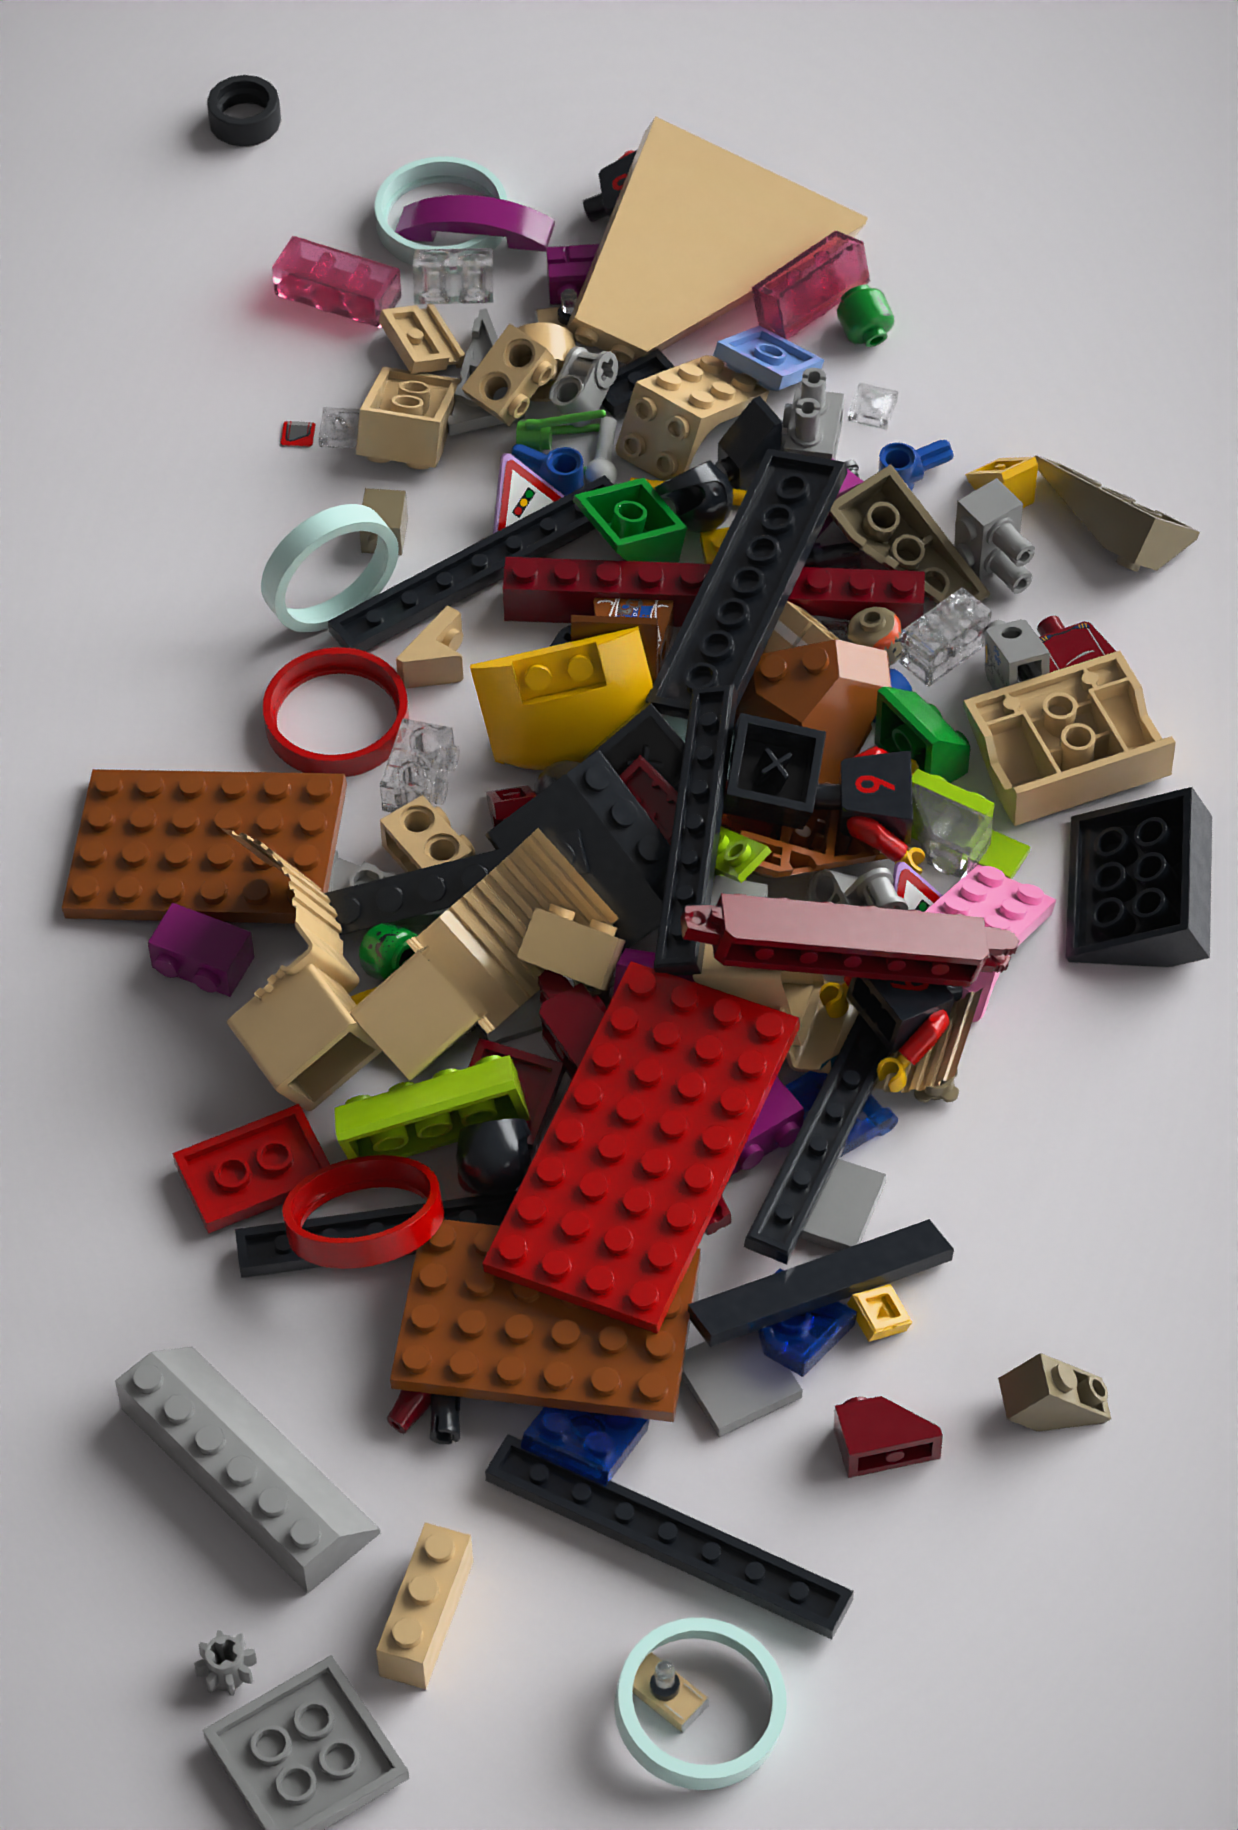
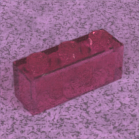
M835 230L751 287L758 325L784 339H788L839 304L842 295L846 291L859 285L868 284L870 277L864 242Z
M296 236L291 237L272 266L275 295L378 328H382L378 322L381 310L395 308L402 297L399 268Z

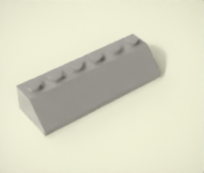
M193 1347L152 1351L115 1380L121 1409L307 1594L380 1534V1528Z

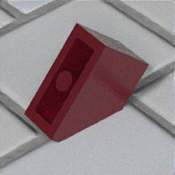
M883 1396L869 1399L866 1397H854L843 1404L835 1405L834 1432L848 1478L941 1459L943 1439L941 1428Z

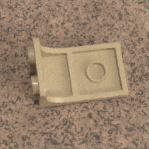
M704 355L639 380L635 383L617 440L616 453L619 457L656 478L667 481L689 470L692 459L700 444L717 425L739 416L755 397L760 396L766 402L769 391L756 384L757 381L753 377L736 373L725 367L722 360L709 355Z

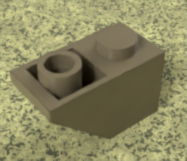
M1039 1353L998 1378L1007 1420L1035 1431L1102 1424L1111 1420L1107 1402L1108 1391L1102 1378L1045 1354Z

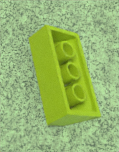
M498 1055L488 1056L480 1059L475 1066L461 1070L454 1068L444 1069L435 1073L431 1079L418 1083L401 1082L393 1085L388 1092L375 1096H354L348 1099L345 1105L334 1108L337 1140L348 1159L371 1155L409 1157L458 1142L460 1129L473 1124L512 1118L530 1120L518 1073L510 1055L505 1057Z

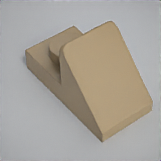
M447 605L396 658L397 673L401 677L406 689L457 683L464 679L462 656L457 652L463 640L461 612Z

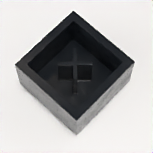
M648 702L583 758L586 760L600 750L620 776L641 755L678 792L685 743L656 708Z
M741 713L733 729L723 813L803 830L814 809L826 732Z

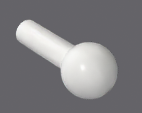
M601 418L595 460L591 461L585 470V479L588 484L604 475L613 484L617 480V469L611 462L617 423L614 418Z

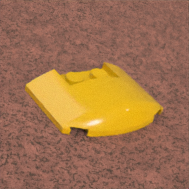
M639 627L470 665L495 762L504 765L507 763L530 770H544L551 764L563 760L583 762V757L646 704L645 700L653 688Z

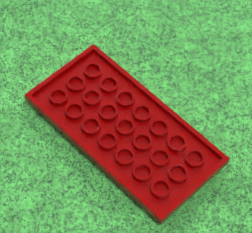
M630 961L482 1262L484 1272L658 1334L800 1028V1018L668 973H657L653 968Z

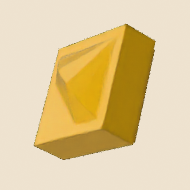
M891 1284L853 1294L847 1302L868 1342L905 1332L912 1324L909 1315Z

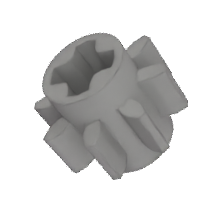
M220 1630L217 1631L216 1637L208 1644L203 1642L198 1644L200 1655L203 1659L194 1663L197 1677L207 1676L206 1685L208 1692L212 1693L218 1688L228 1691L230 1696L235 1693V1689L243 1682L248 1684L253 1682L252 1673L248 1667L257 1663L255 1649L244 1650L245 1641L242 1633L234 1638L224 1635Z

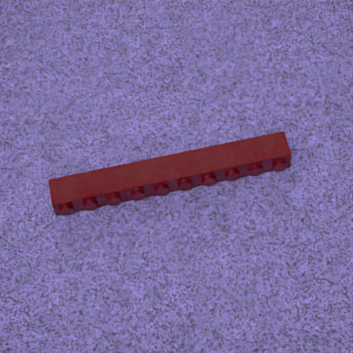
M506 557L503 579L504 621L571 623V615L594 616V598L674 600V627H681L711 564ZM803 567L788 598V602L803 608L832 633H847L850 619L856 613L866 608L881 607L887 608L896 614L901 622L903 635L922 636L925 571Z

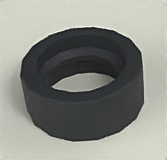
M251 75L232 76L219 82L209 93L207 108L210 128L219 140L229 145L252 146L270 139L278 131L281 123L280 102L276 88L269 81ZM251 103L265 108L261 113L248 118H235L224 114L228 108L236 104Z

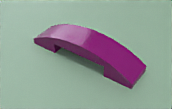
M446 195L423 199L404 206L395 232L407 240L433 242L437 231L506 237L508 249L546 252L555 221L553 218L535 209L503 199L477 195Z

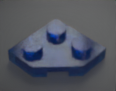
M779 1268L775 1273H778V1272H781V1271H784V1270L781 1269V1268ZM837 1301L759 1329L758 1334L763 1354L804 1377L855 1326L857 1311Z
M543 1407L523 1433L521 1448L606 1486L647 1432L650 1419Z

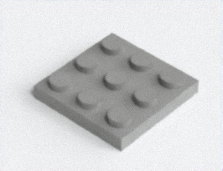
M332 1655L202 1730L204 1739L262 1830H324L409 1779L408 1769Z

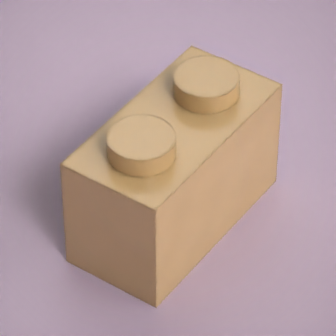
M551 903L548 911L535 907L517 958L607 991L625 944V940L614 937L617 928L594 919L591 920L589 927L574 922L573 918L576 912Z

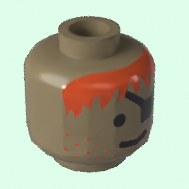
M871 607L856 613L850 619L847 627L848 641L850 643L886 650L889 666L901 658L905 648L901 622L894 612L887 608Z

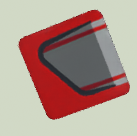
M285 421L281 445L311 447L313 445L316 424L314 422Z

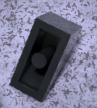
M760 396L751 400L718 442V461L715 465L726 475L733 489L748 490L767 449L781 451L782 421Z

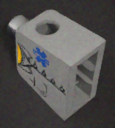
M1020 619L1008 623L996 620L985 627V672L993 691L1019 683L1021 680L1025 681L1049 673L1050 652L1026 620Z

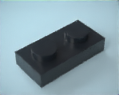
M657 348L649 354L620 367L616 379L610 386L602 405L614 418L627 412L637 381L675 366Z

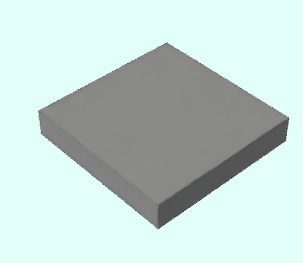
M839 1159L800 1238L837 1251L860 1244L885 1186L886 1174Z
M764 1328L712 1347L704 1341L686 1350L682 1378L718 1437L802 1398L803 1390Z

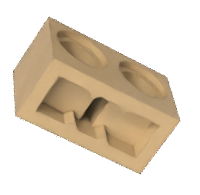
M509 323L461 389L474 403L510 426L515 419L520 418L526 412L530 404V398L538 387L545 385L550 380L554 372V366L558 361L547 348ZM532 355L527 365L517 367L519 360L523 356ZM508 387L504 397L493 400L494 394L498 389Z
M423 795L380 819L382 846L405 873L476 855L470 840L463 834L459 836L451 827L445 812L439 806L434 808Z

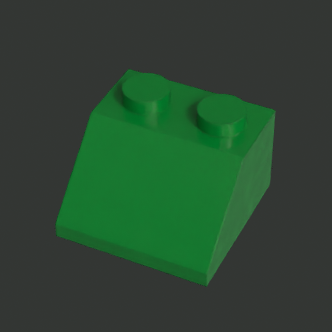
M645 478L574 495L573 502L615 552L626 561L679 563L687 527Z
M887 686L877 690L874 743L879 748L889 753L911 751V759L917 761L919 770L931 775H938L949 783L968 773L971 751L969 741L962 732L955 731L942 718L941 713L933 704H927L916 692Z

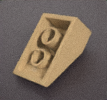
M383 366L360 408L356 455L367 456L368 460L377 463H385L391 460L404 462L407 466L414 469L436 468L449 432L448 418L449 415H452L455 404V392L461 379L427 373L411 374L408 370Z

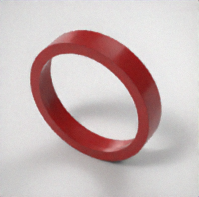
M333 647L318 649L291 660L272 678L263 699L265 731L270 746L286 764L303 773H337L350 777L370 771L387 761L398 750L404 741L409 725L407 692L399 674L383 659L366 651L353 648ZM329 674H350L368 679L385 690L394 703L397 717L387 733L368 747L346 754L327 755L304 750L288 741L277 728V717L280 707L295 688L311 679Z
M392 1155L363 1156L326 1166L300 1181L286 1197L282 1210L287 1237L292 1250L299 1257L312 1264L340 1269L369 1267L403 1257L429 1241L440 1228L444 1218L439 1181L434 1172L416 1160ZM378 1187L399 1188L411 1191L426 1201L424 1206L405 1222L372 1235L353 1238H331L310 1233L302 1228L309 1215L318 1207L333 1198L357 1190Z

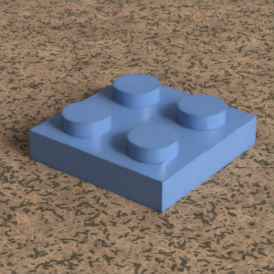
M760 325L717 341L713 354L716 358L726 362V366L729 369L738 373H746L758 379L762 387L774 391H779L801 382L802 374L806 369H822L824 359Z

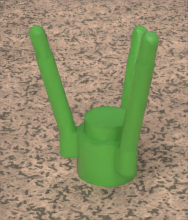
M587 411L544 419L518 421L516 444H523L543 453L544 450H551L552 435L599 432L600 423L588 424L583 427L565 424L604 418L606 411Z

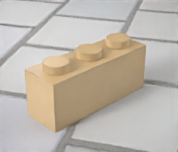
M424 1523L376 1649L380 1677L427 1689L473 1565L471 1535Z

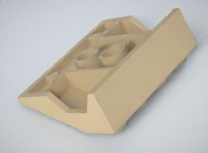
M1120 650L963 700V707L996 795L1014 826L1172 775L1176 742L1172 736L1162 739L1147 713L1142 686Z

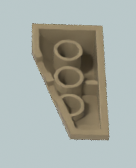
M1037 455L1034 456L1038 463V471L1105 549L1118 555L1116 563L1135 572H1138L1141 566L1157 571L1195 542L1200 534L1199 531L1158 510L1153 511L1137 504L1135 499L1103 487L1100 482L1063 464Z
M891 464L834 501L829 515L851 543L889 570L925 571L924 595L956 618L990 596L991 593Z

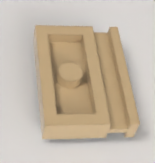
M433 303L427 304V307L424 309H419L417 305L381 310L378 322L411 374L447 370V366L453 364L457 368H462L465 353Z

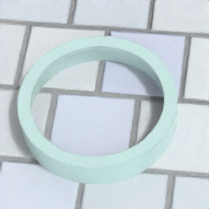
M441 156L416 160L394 171L382 183L375 198L376 229L383 246L393 256L407 264L433 270L464 267L489 255L496 249L504 237L479 235L469 241L456 245L427 246L414 243L398 235L388 225L387 219L392 206L401 196L414 188L431 183L448 182L462 184L479 191L485 197L507 200L502 183L490 170L470 160Z
M340 505L319 512L294 528L271 554L264 568L261 580L263 599L280 622L291 630L297 632L328 629L329 620L373 598L383 590L392 576L398 560L399 547L396 536L373 509L364 505ZM367 531L378 535L376 549L369 564L348 588L328 601L312 607L301 609L286 608V590L293 574L300 564L318 547L335 537L350 532Z
M685 1618L669 1622L654 1629L633 1648L625 1661L617 1684L614 1707L620 1736L631 1755L642 1767L657 1778L678 1787L694 1790H712L742 1781L759 1769L767 1760L776 1745L785 1721L787 1698L784 1680L775 1660L756 1638L743 1629L724 1621L711 1618ZM707 1639L727 1645L746 1657L763 1677L772 1702L770 1721L761 1739L742 1756L714 1765L684 1762L658 1748L641 1728L634 1711L632 1697L636 1672L649 1653L662 1645L677 1640Z

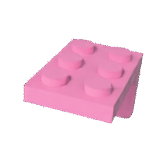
M978 864L925 912L957 913L965 916L984 917L985 927L1001 928L1002 930L1006 928V930L1015 932L1018 940H1020L1019 946L1052 915L1056 899L1045 895L1037 886L1021 884L1006 877L1001 870L995 867ZM980 972L974 983L969 987H962L961 999L965 998L966 994L971 991L975 993L982 989L972 1022H977L984 1016L992 990L1001 972Z

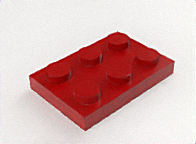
M300 1104L172 1153L174 1164L208 1234L284 1204L290 1191L300 1181L330 1165Z

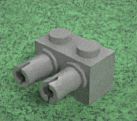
M809 368L803 372L801 388H796L793 404H785L783 428L788 429L787 434H782L781 451L825 459H836L843 423L844 394L826 392V373L819 368Z
M996 478L957 501L954 547L980 580L994 573L1014 594H1019L1032 581V574L1024 565L1033 558L1035 547L1020 534L1023 503Z

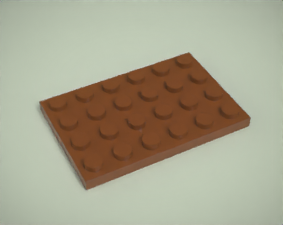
M92 769L62 904L65 919L161 921L171 904L175 903L223 922L295 924L296 908L292 902L295 893L290 890L288 884L291 879L275 866H269L222 829L232 830L237 835L244 833L254 840H259L321 888L320 891L327 893L347 788L345 774Z
M443 1219L435 1235L417 1249L390 1376L391 1389L674 1422L691 1322L687 1309L688 1304L693 1303L695 1298L701 1249L697 1248L658 1334L484 1272L482 1262L500 1226Z

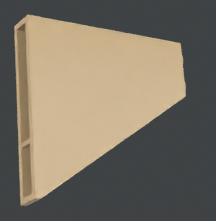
M655 116L644 132L566 329L573 333L578 343L612 352L615 354L617 361L628 364L657 348L660 351L664 350L852 240L864 227L868 217Z

